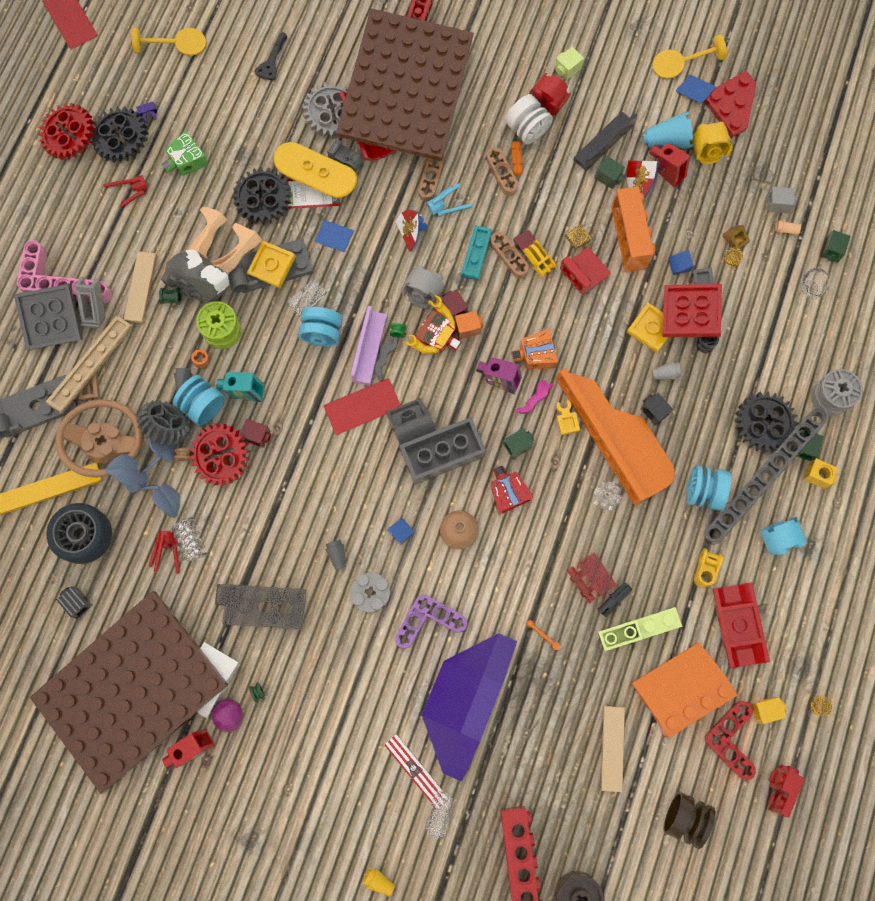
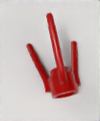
M143 175L103 184L104 187L130 183L133 192L137 191L136 194L122 202L120 207L125 206L141 195H145L144 190L148 189Z
M158 532L148 565L152 567L155 560L154 572L158 571L162 550L170 549L172 545L176 573H180L177 550L178 539L174 538V532Z

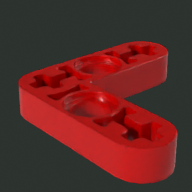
M738 701L706 733L705 742L739 778L751 780L756 774L754 764L730 741L753 715V707L750 703ZM739 706H746V715L740 714L737 718L731 715L732 713L737 715L740 712ZM726 719H731L734 722V728L731 731H727L724 728ZM721 731L727 734L726 737L722 734L718 737V744L711 743L713 740L712 735L717 736ZM730 748L735 752V758L732 761L727 760L725 757L726 750ZM740 762L743 766H749V774H742L743 769L739 765H735V767L733 765Z

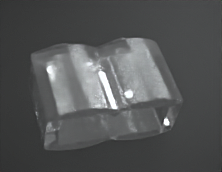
M437 790L433 795L431 803L432 812L427 819L426 825L428 836L442 839L446 834L448 827L447 816L450 814L453 805L451 793Z

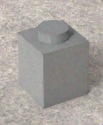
M772 187L767 194V212L789 213L797 202L794 188Z

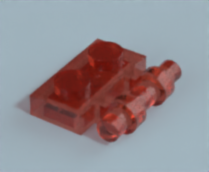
M595 552L578 563L581 569L580 572L577 573L574 567L567 570L571 576L570 580L572 583L575 582L581 591V596L585 597L588 603L595 600L591 593L594 590L600 597L616 586V583ZM586 576L591 586L587 587L581 578Z

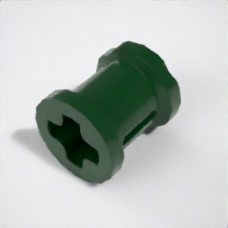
M160 288V304H165V302L175 303L176 305L181 304L182 294L180 288H176V290Z

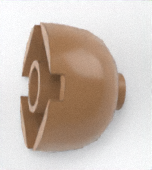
M456 510L443 518L440 525V535L448 547L463 550L470 547L476 541L478 524L470 513Z

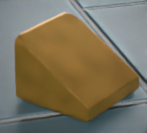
M736 225L722 234L734 251L750 242L743 225Z

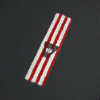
M397 735L385 744L388 751L436 809L448 799L447 795Z

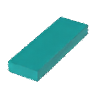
M475 225L461 271V277L479 280L493 229Z

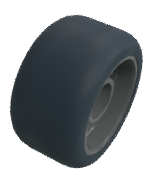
M73 503L62 507L52 516L47 526L46 537L50 549L56 556L74 564H86L97 560L106 552L112 539V528L108 518L100 510L88 504ZM84 530L83 536L79 539L80 532Z

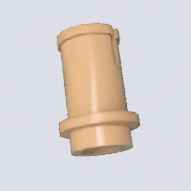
M784 219L778 220L775 231L779 234L788 233L796 236L799 235L801 230V224L785 222Z

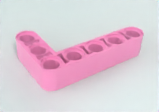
M35 240L28 241L23 249L17 279L18 287L23 292L44 289L48 285L49 287L71 284L74 300L78 301L74 285L79 279L43 276L47 252L39 242ZM85 279V285H91L94 280ZM100 281L101 291L104 290L102 293L103 303H107L112 299L113 293L106 283ZM86 294V295H87V301H88V302H91V300H90V295H89V294Z

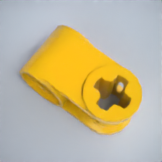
M706 548L702 550L694 576V582L698 587L707 588L715 583L724 555L708 552ZM702 573L708 576V583L702 580Z

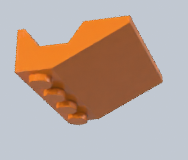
M699 642L631 683L644 705L651 711L660 726L662 735L670 738L738 696L728 678Z

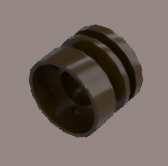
M679 791L668 808L663 831L665 834L678 840L684 835V842L690 845L692 843L693 847L701 849L712 831L715 821V807L705 806V803L702 801L695 805L693 797Z

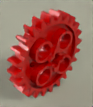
M64 103L63 108L57 105V111L51 109L52 114H46L48 119L42 120L45 125L39 127L43 131L38 134L42 137L39 142L43 144L42 148L55 159L64 160L66 158L70 160L71 155L77 158V153L79 152L82 155V149H88L86 144L92 143L89 138L95 136L91 132L95 130V127L92 126L95 122L91 119L92 116L88 111L78 104L75 106L73 103H70L68 106ZM60 123L75 137H77V139H72L61 128H59L57 124Z
M214 423L213 426L207 425V430L200 429L201 434L195 435L198 440L191 442L195 445V448L189 449L191 452H194V455L190 456V459L195 461L191 466H197L194 473H201L199 478H206V483L212 482L213 486L218 484L223 486L226 483L232 484L233 480H239L238 475L245 474L242 468H248L245 461L250 460V458L246 457L250 450H245L249 443H243L245 436H238L240 430H234V426L227 427V424L220 425L219 423ZM224 438L227 440L226 446L223 445ZM207 445L210 446V452H209V453L207 452V449H206V448H207ZM234 448V450L229 453L219 455V458H212L206 461V458L218 455L221 453V451H228ZM230 456L233 457V463H232V464H230V461H229ZM214 463H215L216 466H217L216 471H214V469H213V464H214Z

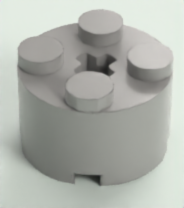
M417 265L411 270L401 288L403 296L406 294L409 297L408 301L412 304L427 309L428 306H431L428 303L429 300L433 304L437 301L433 295L440 297L444 289L443 277L438 273H432L424 267Z

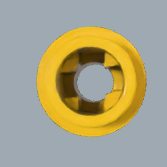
M369 868L362 881L366 885L365 888L388 897L392 894L395 884L377 868Z

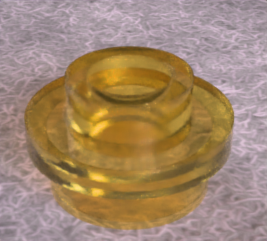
M816 696L811 701V709L817 716L824 717L830 714L832 704L827 697ZM820 702L823 704L822 710L818 708Z

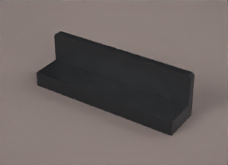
M624 112L619 113L574 156L573 160L587 171L634 126L637 114L634 113L629 118Z

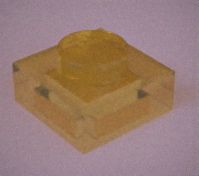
M581 224L565 235L575 250L591 240V236Z

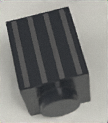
M73 586L61 591L60 597L56 599L67 614L75 619H78L93 606L79 588Z

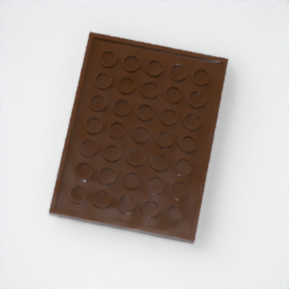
M370 8L336 136L442 161L474 33Z
M152 591L31 695L30 699L99 793L103 794L225 689L228 683L156 591Z

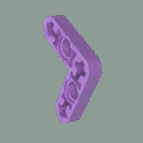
M421 595L417 597L396 634L395 642L400 648H409L427 617L456 633H461L466 629L467 620L463 615L431 597ZM426 599L429 606L432 607L433 603L437 606L434 607L432 615L428 614L430 609L426 607L423 610L420 609L418 602ZM439 608L447 612L446 617L442 620L435 616V612ZM450 613L454 614L452 618L454 620L461 618L464 626L456 629L453 622L450 621L449 625L445 622L449 619ZM412 616H416L420 620L419 625L414 628L408 624V620ZM404 626L411 631H415L414 635L409 633V643L400 644L399 636H404L407 630H403Z

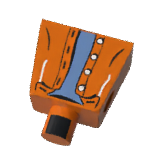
M549 329L521 339L520 350L511 351L513 362L523 360L526 369L556 368L558 363Z

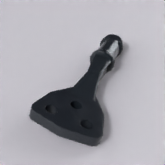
M280 33L277 42L274 44L272 54L267 61L261 63L255 69V75L263 79L275 80L277 73L275 61L284 42L287 40L286 33Z

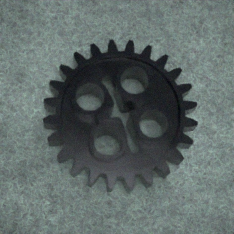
M117 106L116 111L110 108L109 114L104 111L103 118L98 116L100 121L94 123L96 128L92 132L95 136L91 137V144L101 158H104L106 161L111 160L113 163L117 159L122 163L123 158L129 161V156L135 158V152L141 153L140 147L145 148L142 142L148 141L145 135L149 134L146 130L148 126L137 111L134 112L132 108L128 110L125 106L121 110ZM112 124H114L115 127L119 130V133L127 143L126 146L120 140V137L111 126Z
M260 167L259 172L254 168L253 174L247 171L246 178L240 176L242 182L236 181L239 188H233L236 194L232 196L235 200L234 205L237 207L238 213H241L242 218L247 217L248 222L254 219L255 224L261 220L263 225L268 220L271 224L272 218L278 221L277 215L284 216L283 210H289L287 204L292 203L290 199L292 193L290 192V185H288V181L284 179L282 173L278 175L277 170L271 173L270 168H267L266 172H264L263 168ZM261 182H263L264 210H262V201L260 199L262 198Z
M769 391L764 396L761 392H758L756 396L752 394L749 399L746 398L743 401L744 404L741 403L738 406L740 410L735 414L739 417L734 422L739 423V425L735 429L741 430L738 437H745L742 441L743 443L750 442L749 448L755 445L756 451L763 448L764 453L769 449L773 453L795 430L793 427L799 424L793 421V419L798 417V415L791 413L795 408H788L787 406L790 402L783 403V396L777 399V393L770 397ZM753 409H757L760 412V416L756 415ZM772 411H777L779 417L774 416ZM753 427H757L760 430V434H756ZM773 428L778 430L779 436L773 433Z

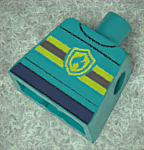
M227 372L225 379L217 380L216 388L217 390L224 391L234 399L262 402L265 384L254 373Z

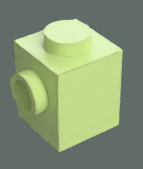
M573 47L566 52L560 53L556 58L555 70L557 74L567 81L582 69L584 57Z

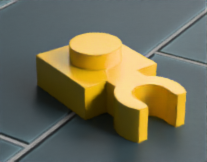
M569 400L566 401L567 408L565 409L561 408L559 402L556 404V410L561 414L556 417L561 436L580 431L576 412L570 413L569 411L571 408Z

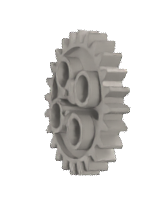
M324 82V87L318 84L317 91L312 88L311 94L307 93V99H304L305 106H303V112H305L303 113L304 119H307V125H311V131L316 129V135L322 132L323 138L329 134L330 139L333 138V135H336L340 120L339 116L344 106L339 93L342 91L347 93V86L340 88V83H338L335 87L333 82H331L330 86H327L326 82ZM327 97H330L332 111L334 112V119L337 124L333 123L331 109H329V101Z

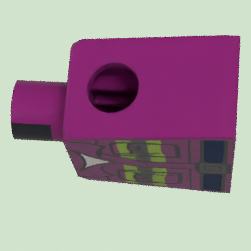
M493 357L488 364L480 361L476 372L484 374L488 384L512 394L516 393L522 379L518 364Z

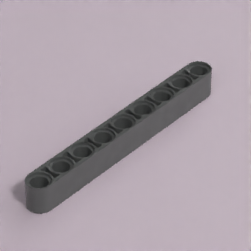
M819 408L813 409L712 522L705 533V539L709 544H719L818 433L827 420V414L824 410ZM812 416H818L821 422H814ZM805 430L809 436L802 437L799 431ZM786 445H794L796 451H788ZM773 460H782L783 466H776ZM762 473H767V474H769L770 477H771V480H769V481L763 480V479L761 478V474H762ZM750 487L756 488L757 491H758V494H757V495H751V494H749L748 488H750ZM735 503H744L745 509L738 510L735 507ZM722 517H731L733 523L729 525L724 524ZM712 530L717 531L720 534V538L712 539L709 536V532Z

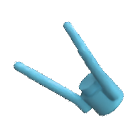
M460 183L454 187L449 186L435 198L426 202L431 214L435 215L437 213L438 217L446 213L470 208L473 204L442 209L445 207L442 199L461 186Z

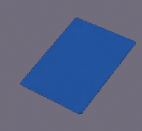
M689 75L676 89V92L702 103L716 86Z
M324 220L315 242L345 252L354 230Z

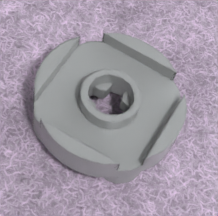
M365 573L359 575L353 582L350 594L353 603L358 609L363 612L374 613L381 610L388 603L390 588L387 581L381 575ZM370 587H373V591L376 592V595H372L371 598H368L367 594L365 593V590H369Z

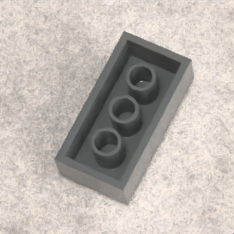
M472 417L399 445L414 485L484 458L486 455V450Z

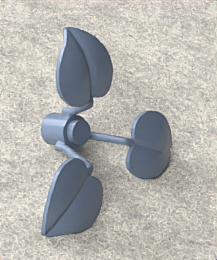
M149 438L150 448L158 457L142 472L137 469V461L129 455H120L111 461L105 470L106 473L124 484L131 493H135L140 489L142 491L155 489L152 492V499L157 507L170 517H177L180 506V498L177 491L167 484L161 487L157 485L146 486L148 477L145 474L161 458L167 462L172 461L174 456H176V453H174V449H177L176 445L170 444L167 446L165 443L160 445L159 442H153Z

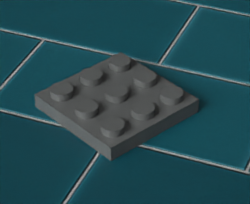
M71 284L14 294L26 350L83 340Z

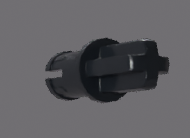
M624 582L613 594H609V598L597 608L604 617H607L617 606L621 605V602L632 592V588Z

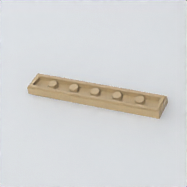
M116 315L46 400V403L63 414L133 326Z

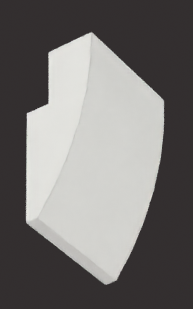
M204 642L200 649L229 686V682L240 664ZM228 686L197 713L208 719Z

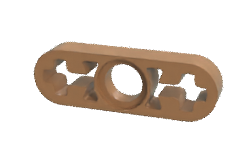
M497 147L490 148L487 151V163L502 192L505 195L512 196L517 192L518 181L503 152ZM493 154H494V156H498V158H497L498 163H497V164H496L495 158H494V157L491 158V156H492ZM504 168L507 170V173L500 175L497 170ZM507 179H508L509 185H510V186L513 185V189H510V187H507V181H506Z
M444 156L442 161H437L436 168L433 167L434 159H427L419 186V197L423 201L428 202L435 196L444 165ZM429 173H434L436 178L429 180L426 176ZM427 185H429V192L425 195L424 192L427 189Z
M494 233L491 236V247L514 277L524 278L528 274V263L504 233ZM496 239H502V246L499 242L495 243ZM507 251H511L515 256L512 259H507L504 254ZM517 265L520 268L524 267L523 272L521 270L517 271Z

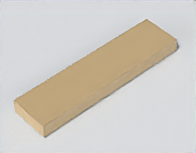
M137 252L124 320L127 322L144 324L157 260L156 253Z
M603 706L601 791L622 792L625 707Z

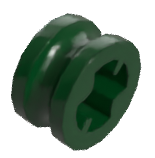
M259 682L254 687L249 686V691L255 703H258L259 699H266Z

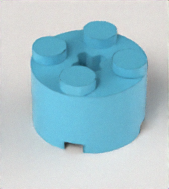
M798 517L789 518L788 522L782 520L764 527L763 530H759L767 551L771 555H782L789 552L788 548H799L807 544V538Z

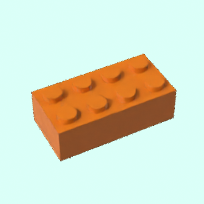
M639 186L617 189L611 205L625 272L647 269L655 254L654 243L651 244L650 239L652 234L651 228L647 226V210H644L643 207L644 195L640 193Z

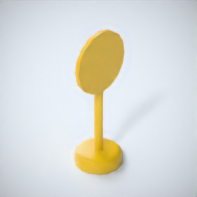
M132 27L131 31L134 53L141 52L142 43H175L179 52L189 56L198 55L206 46L205 36L201 31L194 28L180 30L175 38H141L139 28Z
M721 34L716 35L713 39V48L683 57L681 53L675 50H664L654 58L653 70L661 78L669 79L678 76L683 71L685 61L715 52L719 60H724L727 58L725 40Z

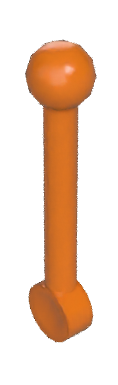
M532 620L526 622L527 627L533 628L552 645L554 650L560 649V644L551 640L534 625Z

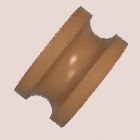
M174 449V453H176L174 460H192L190 459L192 452L189 449Z

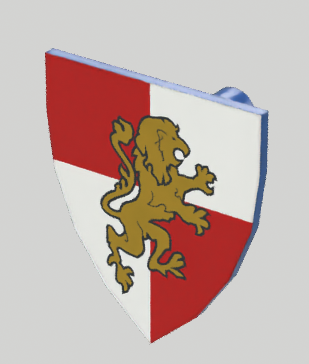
M628 160V188L639 186L640 193H643L645 198L657 177L658 161Z
M415 210L402 212L395 221L409 252L413 250L417 243L419 231L427 230V224L423 223L424 218L419 216V212Z

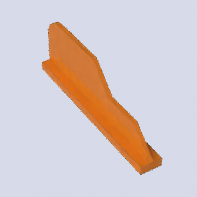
M567 368L558 373L555 379L633 504L636 506L667 488L674 480V467L642 417L613 409L595 380L570 373Z

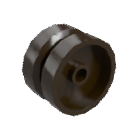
M571 871L564 874L555 888V901H605L601 886L589 874L582 871ZM578 895H581V896H582V899H581V900H577L576 897H577Z

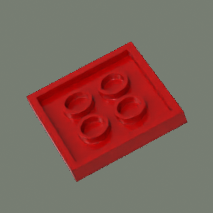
M722 284L665 285L662 336L721 337Z

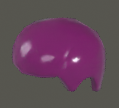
M223 699L215 705L212 712V720L218 730L224 733L233 732L241 725L243 711L238 702L233 699Z

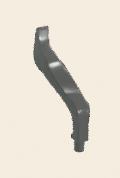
M387 335L386 343L381 346L380 358L375 364V372L380 381L383 380L381 369L387 363L388 354L398 346L397 339L393 338L392 342L390 335Z

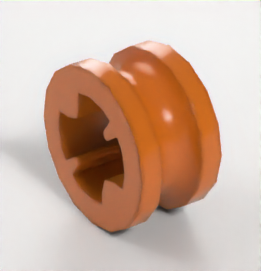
M198 349L192 353L191 359L196 367L204 368L208 365L209 356L205 350ZM199 355L203 356L202 362L196 360L199 358Z

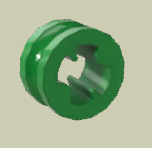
M400 323L390 325L392 329L389 333L390 336L396 338L406 337L404 332L407 330L406 325Z

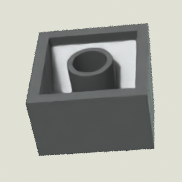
M420 398L385 412L400 445L436 431L431 415Z

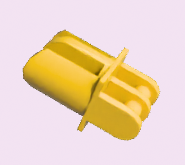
M537 239L532 245L523 250L533 265L531 268H534L541 278L545 276V273L551 272L550 269L557 267L551 258L552 255L547 254Z

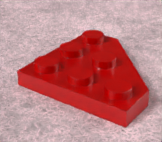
M747 70L717 86L704 100L717 120L724 122L731 139L746 131L749 124L757 83Z

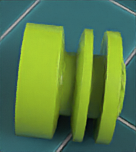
M211 302L200 309L196 325L205 341L211 347L228 349L239 341L242 327L234 310L228 304Z

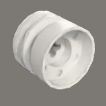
M532 94L519 99L510 108L505 117L507 125L513 131H517L518 137L525 144H531L539 139L550 127L553 117L550 113H547L545 108H540L541 104Z

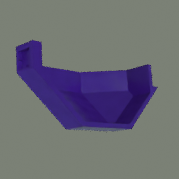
M498 633L443 661L422 713L423 721L443 774L463 781L503 685L517 644L516 640Z

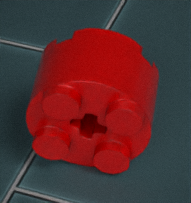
M544 73L530 90L529 94H532L541 104L540 108H545L551 116L557 115L570 98L571 93L569 92L568 94V86L561 78L554 74L551 77L546 76L548 73Z

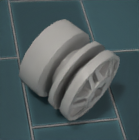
M836 369L829 372L815 384L811 392V402L815 409L824 410L827 416H838L861 399L863 393L862 383L853 372L845 369Z

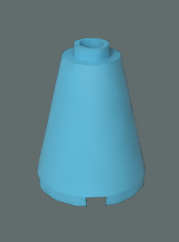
M683 112L646 129V133L643 134L644 145L648 144L650 148L657 145L662 148L667 143H670L677 148H693V144H690V141L693 140L691 119L686 118L689 112Z

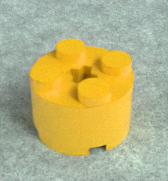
M724 122L699 125L697 131L693 134V140H691L696 158L702 164L716 163L720 161V157L724 155L727 157L733 149Z

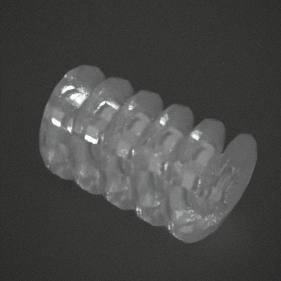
M194 517L185 518L171 528L172 532L175 533L174 538L178 540L177 545L181 547L179 551L181 554H184L182 557L183 561H194L208 554L207 552L201 553V550L205 548V545H198L202 538H195L200 532L193 531L197 524H190Z

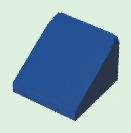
M689 250L668 258L673 275L690 272L693 268V261Z
M402 518L387 529L400 545L415 533Z

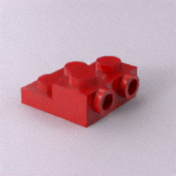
M781 764L779 768L771 772L768 787L776 791L769 798L768 804L770 806L768 810L787 818L790 817L805 780L804 777L799 775V770Z

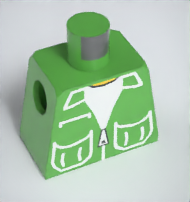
M184 131L166 147L165 151L169 159L162 163V166L167 173L177 168L181 175L185 176L207 166L209 163L205 154L188 132Z

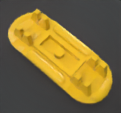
M284 143L275 151L274 163L280 173L321 193L341 199L349 195L357 185V175L351 167L298 143Z

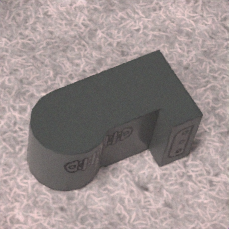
M337 139L327 150L329 158L351 167L355 173L364 161L361 155L351 151V149L342 145V142Z

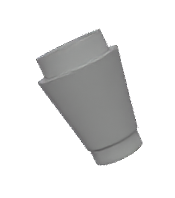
M672 361L652 369L654 380H676L677 377H681L679 362L674 363Z

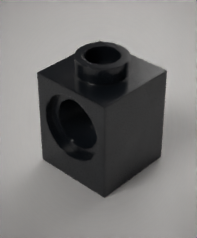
M659 392L654 396L652 394L647 396L640 408L654 426L673 411Z

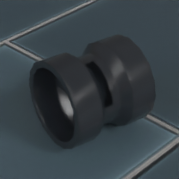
M699 337L696 347L702 353H709L718 344L719 337Z

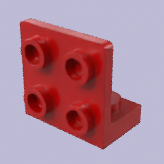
M589 247L572 259L569 256L565 257L560 265V270L582 295H585L611 274Z

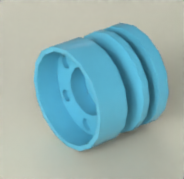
M195 375L188 379L177 391L173 399V405L180 409L183 414H188L189 419L196 425L203 426L218 414L225 402V396L215 387L210 388V383L205 381L202 376Z
M696 464L687 483V504L694 505L696 503L698 507H702L706 500L708 509L722 511L726 506L730 493L731 472L715 469L711 476L709 467L703 469L701 465Z

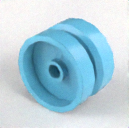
M307 307L302 310L300 320L303 324L299 326V339L312 345L324 347L336 346L339 343L340 332L338 330L342 327L343 320L341 314L322 307Z

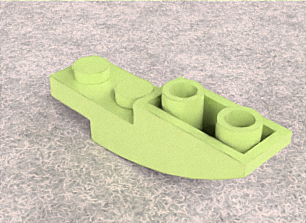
M676 607L599 631L598 633L604 650L608 651L682 627Z

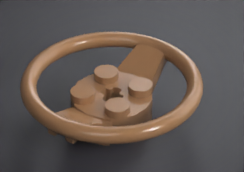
M108 399L92 400L75 407L63 418L56 433L55 444L60 460L71 471L82 476L95 478L110 476V474L105 472L106 468L92 470L75 464L65 451L64 439L82 448L91 461L99 464L108 463L107 461L125 454L135 459L143 442L141 429L137 428L138 423L136 421L138 416L128 406ZM96 407L114 408L126 414L132 421L135 429V438L120 435L118 429L108 423H91L87 428L71 424V421L88 409Z

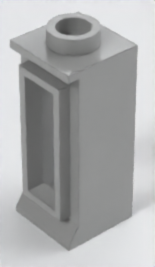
M80 277L74 287L77 292L81 325L91 328L100 327L105 319L100 279L95 278L91 285H85V277ZM86 294L90 295L93 314L89 313Z

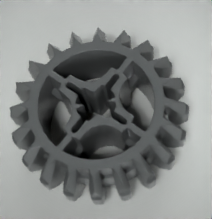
M152 400L150 403L146 402L138 413L136 422L138 423L137 428L141 429V434H146V439L151 438L153 442H159L160 445L165 443L167 446L170 444L175 446L177 443H181L189 433V418L173 404H168L167 401L164 403L161 400L157 402Z

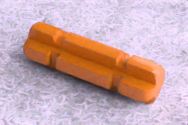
M514 141L511 145L513 174L521 176L523 174L521 142Z

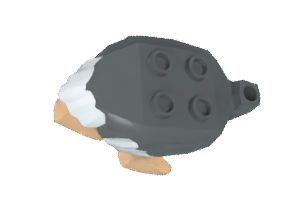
M202 207L200 212L205 216L207 225L188 250L174 255L166 263L161 281L171 288L175 285L179 286L182 289L181 292L188 298L194 297L199 301L209 302L216 301L223 295L229 285L228 274L237 267L242 257L249 250L255 248L262 240L255 231L235 223L232 228L239 236L238 245L227 255L210 262L206 256L207 251L212 244L216 230L227 219L219 211Z

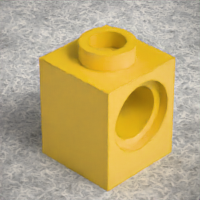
M816 458L809 463L803 480L825 489L835 484L838 477L836 474L838 468ZM819 471L825 474V479L819 475Z
M780 697L751 703L757 724H765L787 718L785 714L787 709Z

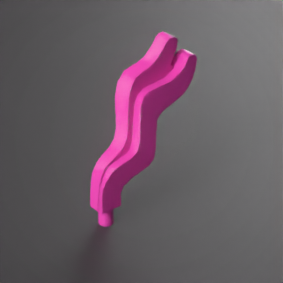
M545 380L540 381L536 387V394L527 400L525 407L515 409V413L524 414L531 412L534 405L548 395V390L553 387V384H546L547 381Z

